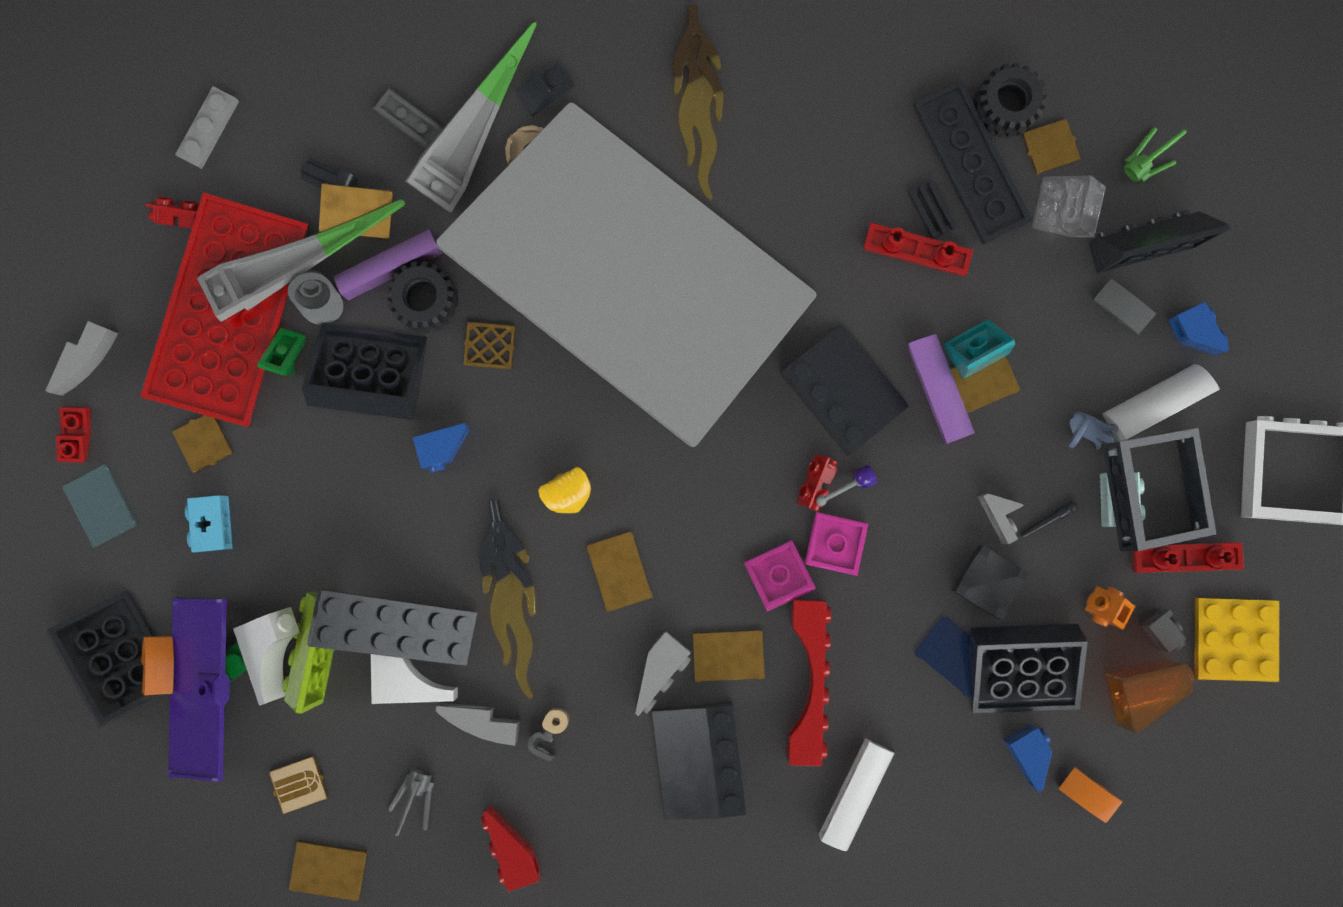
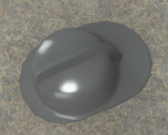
M307 270L291 280L288 286V296L309 322L317 325H322V323L330 324L341 316L343 300L332 283L321 272Z

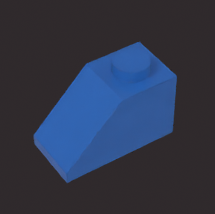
M462 423L413 437L421 469H429L430 473L446 469L445 464L452 463L470 431L469 425Z
M1030 724L1003 741L1031 788L1040 792L1044 788L1052 755L1048 745L1051 741L1042 728L1038 729Z

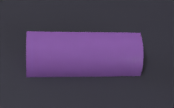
M428 229L335 275L334 279L340 294L347 300L353 299L393 279L392 275L395 272L398 274L402 272L400 267L404 265L411 267V262L422 264V261L427 262L443 254L436 245L437 241L432 231Z
M937 334L908 343L907 348L944 444L974 434L975 431Z

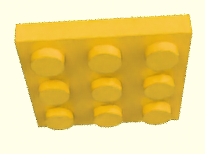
M1195 598L1194 678L1204 680L1279 682V601Z

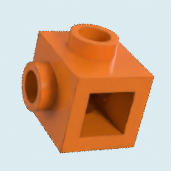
M1097 586L1095 591L1088 597L1085 610L1093 616L1091 620L1106 628L1110 624L1123 630L1135 606L1123 597L1124 593L1112 587H1108L1105 590Z

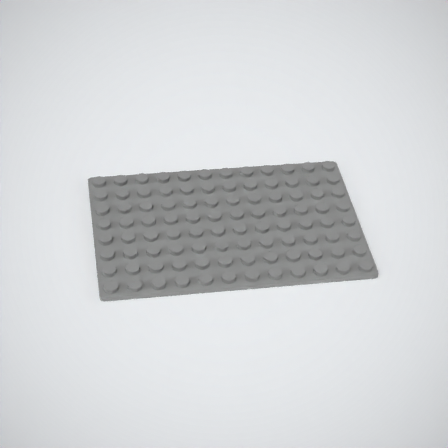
M569 103L437 239L436 243L441 251L690 447L698 445L816 298V292L574 103Z

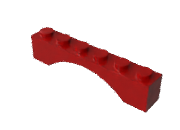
M792 600L791 627L799 636L806 650L810 665L811 682L804 711L788 733L787 762L789 765L822 766V759H827V742H823V731L828 730V715H824V704L829 702V689L824 688L825 677H829L830 671L829 661H825V650H830V634L826 633V623L831 622V607L827 606V602L824 600Z

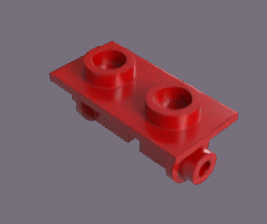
M156 197V200L146 203L145 206L153 207V210L149 211V219L153 220L156 224L174 226L176 216L178 217V227L192 229L199 203L195 201L176 203L169 197Z
M815 455L808 466L806 480L799 489V498L796 504L808 507L816 512L823 508V506H819L816 503V498L820 495L825 496L828 494L829 490L821 486L822 483L831 486L838 470L836 461L831 460L829 457Z

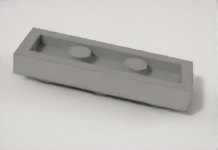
M212 86L175 155L202 169L239 101L235 97Z

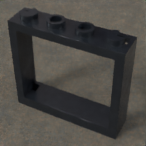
M1199 428L1177 430L1102 444L1120 551H1141L1216 535ZM1177 440L1192 530L1145 539L1130 448Z

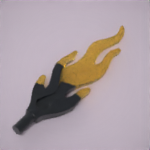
M499 500L489 501L492 523H489V531L482 545L479 558L483 578V592L486 594L490 590L492 582L491 566L493 563L497 570V581L491 603V624L504 652V665L509 664L512 654L509 637L506 632L507 623L512 628L518 649L516 677L522 691L528 698L532 699L533 694L528 685L526 674L532 654L533 641L524 620L522 598L524 592L527 595L528 612L530 616H534L535 592L529 575L515 559L514 553L524 563L529 562V557L521 541L511 532L506 522L502 521Z

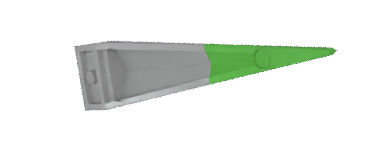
M536 22L530 24L418 158L416 165L405 180L410 186L448 212H452L466 190L498 109L534 32Z
M398 200L316 235L255 255L222 263L200 275L197 279L215 316L222 322L244 308L248 311L290 283L297 275L306 272L403 207L405 202Z

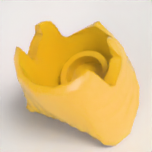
M576 467L571 471L558 474L554 479L540 486L538 492L540 499L549 510L563 514L577 513L587 502L591 486L586 473L581 468Z

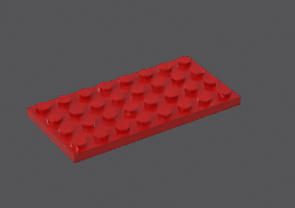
M203 192L140 397L249 427L266 370L258 368L257 363L278 332L288 299V286L290 283L248 311L244 308L221 322L215 316L197 277L222 263L302 240L307 237L309 224Z

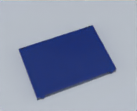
M943 616L914 653L959 689L964 696H971L970 637L953 624L948 617Z

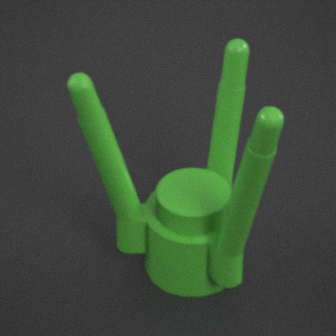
M1153 127L1132 155L1124 160L1126 165L1123 168L1126 175L1134 182L1139 180L1144 182L1149 177L1174 166L1176 161L1172 160L1152 170L1150 169L1153 167L1152 161L1177 142L1187 131L1185 129L1181 130L1151 155L1146 156L1142 154L1138 156L1156 133L1157 128Z

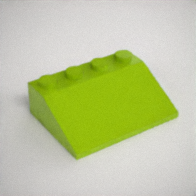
M307 592L306 597L304 596L301 600L299 610L302 612L301 622L297 623L300 633L294 636V639H297L295 650L291 651L288 660L291 670L283 684V692H285L284 701L295 713L300 714L323 703L334 653L332 649L309 647L307 645L318 592Z

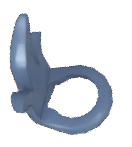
M1075 412L1074 417L1070 419L1073 437L1068 445L1070 448H1074L1081 437L1094 442L1097 450L1100 449L1102 441L1106 443L1116 441L1113 434L1109 432L1115 428V424H1106L1082 412Z

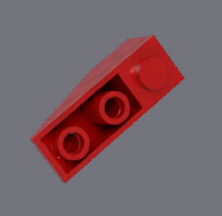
M487 806L483 811L484 816H481V823L484 831H489L492 842H489V848L493 859L497 858L500 866L497 869V874L501 885L505 884L507 892L539 882L541 872L534 849L491 806Z

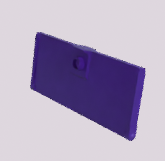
M172 598L174 678L173 694H170L169 778L212 782L223 781L224 705L230 699V679L225 674L227 599Z

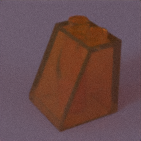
M1169 659L1105 672L1116 724L1134 733L1142 732L1194 692L1192 686L1194 675L1190 667L1185 663Z

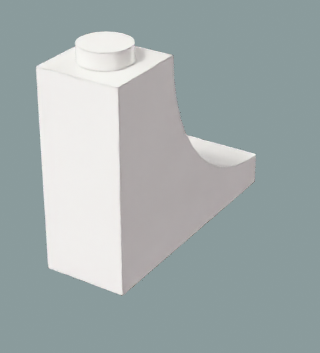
M291 607L267 614L233 628L259 706L285 696V692H283L284 653L289 641L300 633Z
M371 654L372 704L454 701L458 698V687L443 686L430 681L419 673L410 659Z

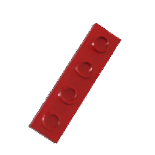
M870 223L863 247L865 251L962 277L967 275L973 253L972 249L957 246L954 242H942L905 232L902 228H890L875 223Z
M1243 542L1174 544L1132 551L1133 573L1244 569Z

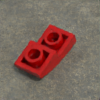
M59 407L60 434L56 435L57 462L84 463L87 459L90 439V407Z

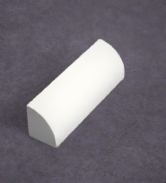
M1194 364L1102 413L1107 424H1115V428L1112 430L1117 441L1127 440L1220 389L1207 370L1200 365Z
M865 738L818 834L822 842L843 851L848 850L895 752Z

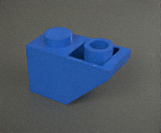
M1206 302L1167 319L1180 344L1211 355H1217L1230 350L1227 345V336L1219 329L1215 321V312Z

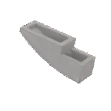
M88 321L78 344L66 343L45 391L63 396L75 388L101 363L113 345L118 333Z
M440 703L436 706V712L469 734L500 744L515 746L518 742L520 720L493 718L494 707Z

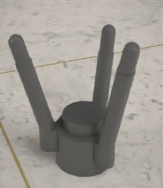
M411 769L410 774H406L403 784L388 807V811H393L407 789L409 795L394 831L395 836L400 834L414 796H422L423 792H425L422 829L424 831L428 829L431 793L435 784L430 781L431 774L417 769Z

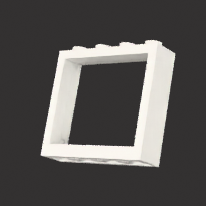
M1257 416V420L1246 422L1241 517L1343 525V500L1342 513L1261 507L1265 430L1343 436V422L1336 423V426H1327V421L1311 420L1309 424H1300L1301 419L1284 418L1283 422H1275L1274 417Z

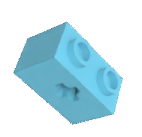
M218 495L188 498V505L185 506V517L189 521L190 531L187 533V543L191 547V552L233 549L229 497ZM204 522H211V526L204 527Z

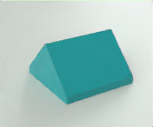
M987 319L942 345L964 380L1010 354L1015 346V340Z

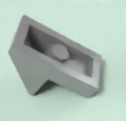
M992 494L977 496L1001 543L1010 544L1018 540L1015 534L1017 527L1011 518L1007 519L1006 515L1024 505Z

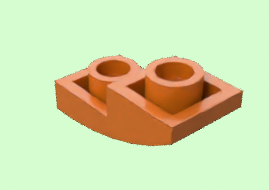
M144 636L141 664L144 666L142 693L144 695L173 694L174 655L172 636Z
M1074 767L1059 787L1060 791L1105 823L1109 821L1123 802L1077 767Z

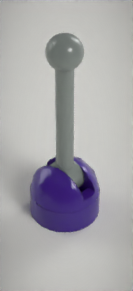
M869 465L861 467L857 470L854 481L825 496H818L816 503L819 506H824L827 500L856 485L860 488H869L877 484L874 471Z

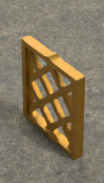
M467 322L463 365L512 370L516 327ZM476 327H486L487 329L481 333ZM494 328L506 330L499 335ZM474 329L479 336L471 342L469 340L470 331ZM492 330L497 338L489 343L484 336ZM510 332L511 343L507 344L503 337ZM482 339L487 346L479 352L474 344ZM500 340L505 348L497 353L492 346ZM472 347L477 354L469 360L468 349ZM490 348L495 356L487 361L482 354ZM508 350L510 355L509 361L506 363L501 358V355ZM478 357H480L484 363L472 362H474ZM496 359H499L503 365H496L491 363H493Z

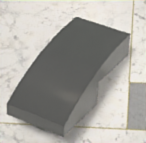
M1110 279L1094 298L1095 303L1114 315L1117 321L1137 335L1142 332L1156 315L1152 309L1113 279Z

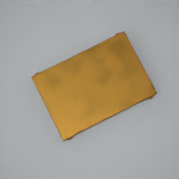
M328 183L322 184L319 232L340 226L391 204L393 191L331 185ZM391 215L360 236L389 239Z
M1006 356L964 380L956 367L950 369L967 413L1013 393L1016 394L1021 390Z
M632 531L587 545L586 550L589 553L607 612L652 598L653 593L649 588Z
M762 630L693 633L695 682L741 679L761 680L765 678Z
M297 841L289 890L359 901L367 851Z

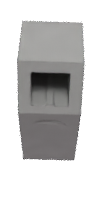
M666 630L648 651L635 712L637 716L642 711L647 714L657 702L654 699L656 694L660 690L664 693L674 680L671 676L678 669L682 672L691 661L688 657L691 653L690 650Z

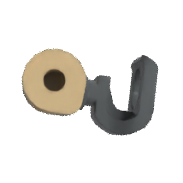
M563 708L551 709L542 723L544 732L536 731L531 735L528 740V749L532 754L547 761L555 758V753L539 747L537 744L539 741L552 743L554 739L553 734L561 733L566 729L569 723V715Z

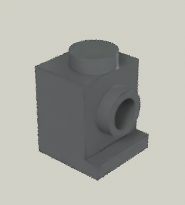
M1160 608L1142 622L1140 626L1159 650L1169 653L1176 652L1185 645L1184 641L1186 638L1181 633L1183 629L1174 618H1169L1173 615L1171 610Z

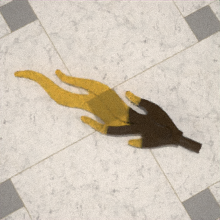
M691 4L687 6L688 25L673 59L674 95L677 96L681 90L683 70L687 67L689 79L680 105L679 126L688 150V166L692 165L696 154L692 134L694 125L699 132L702 156L698 179L703 193L709 200H712L713 197L708 185V174L716 155L717 142L710 121V105L713 97L716 101V119L720 122L724 100L721 84L707 60L713 64L717 71L721 69V62L714 45L704 34L701 25L698 23L697 5Z

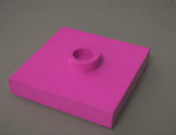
M815 512L804 564L858 576L869 523Z
M792 540L744 562L767 612L816 589Z

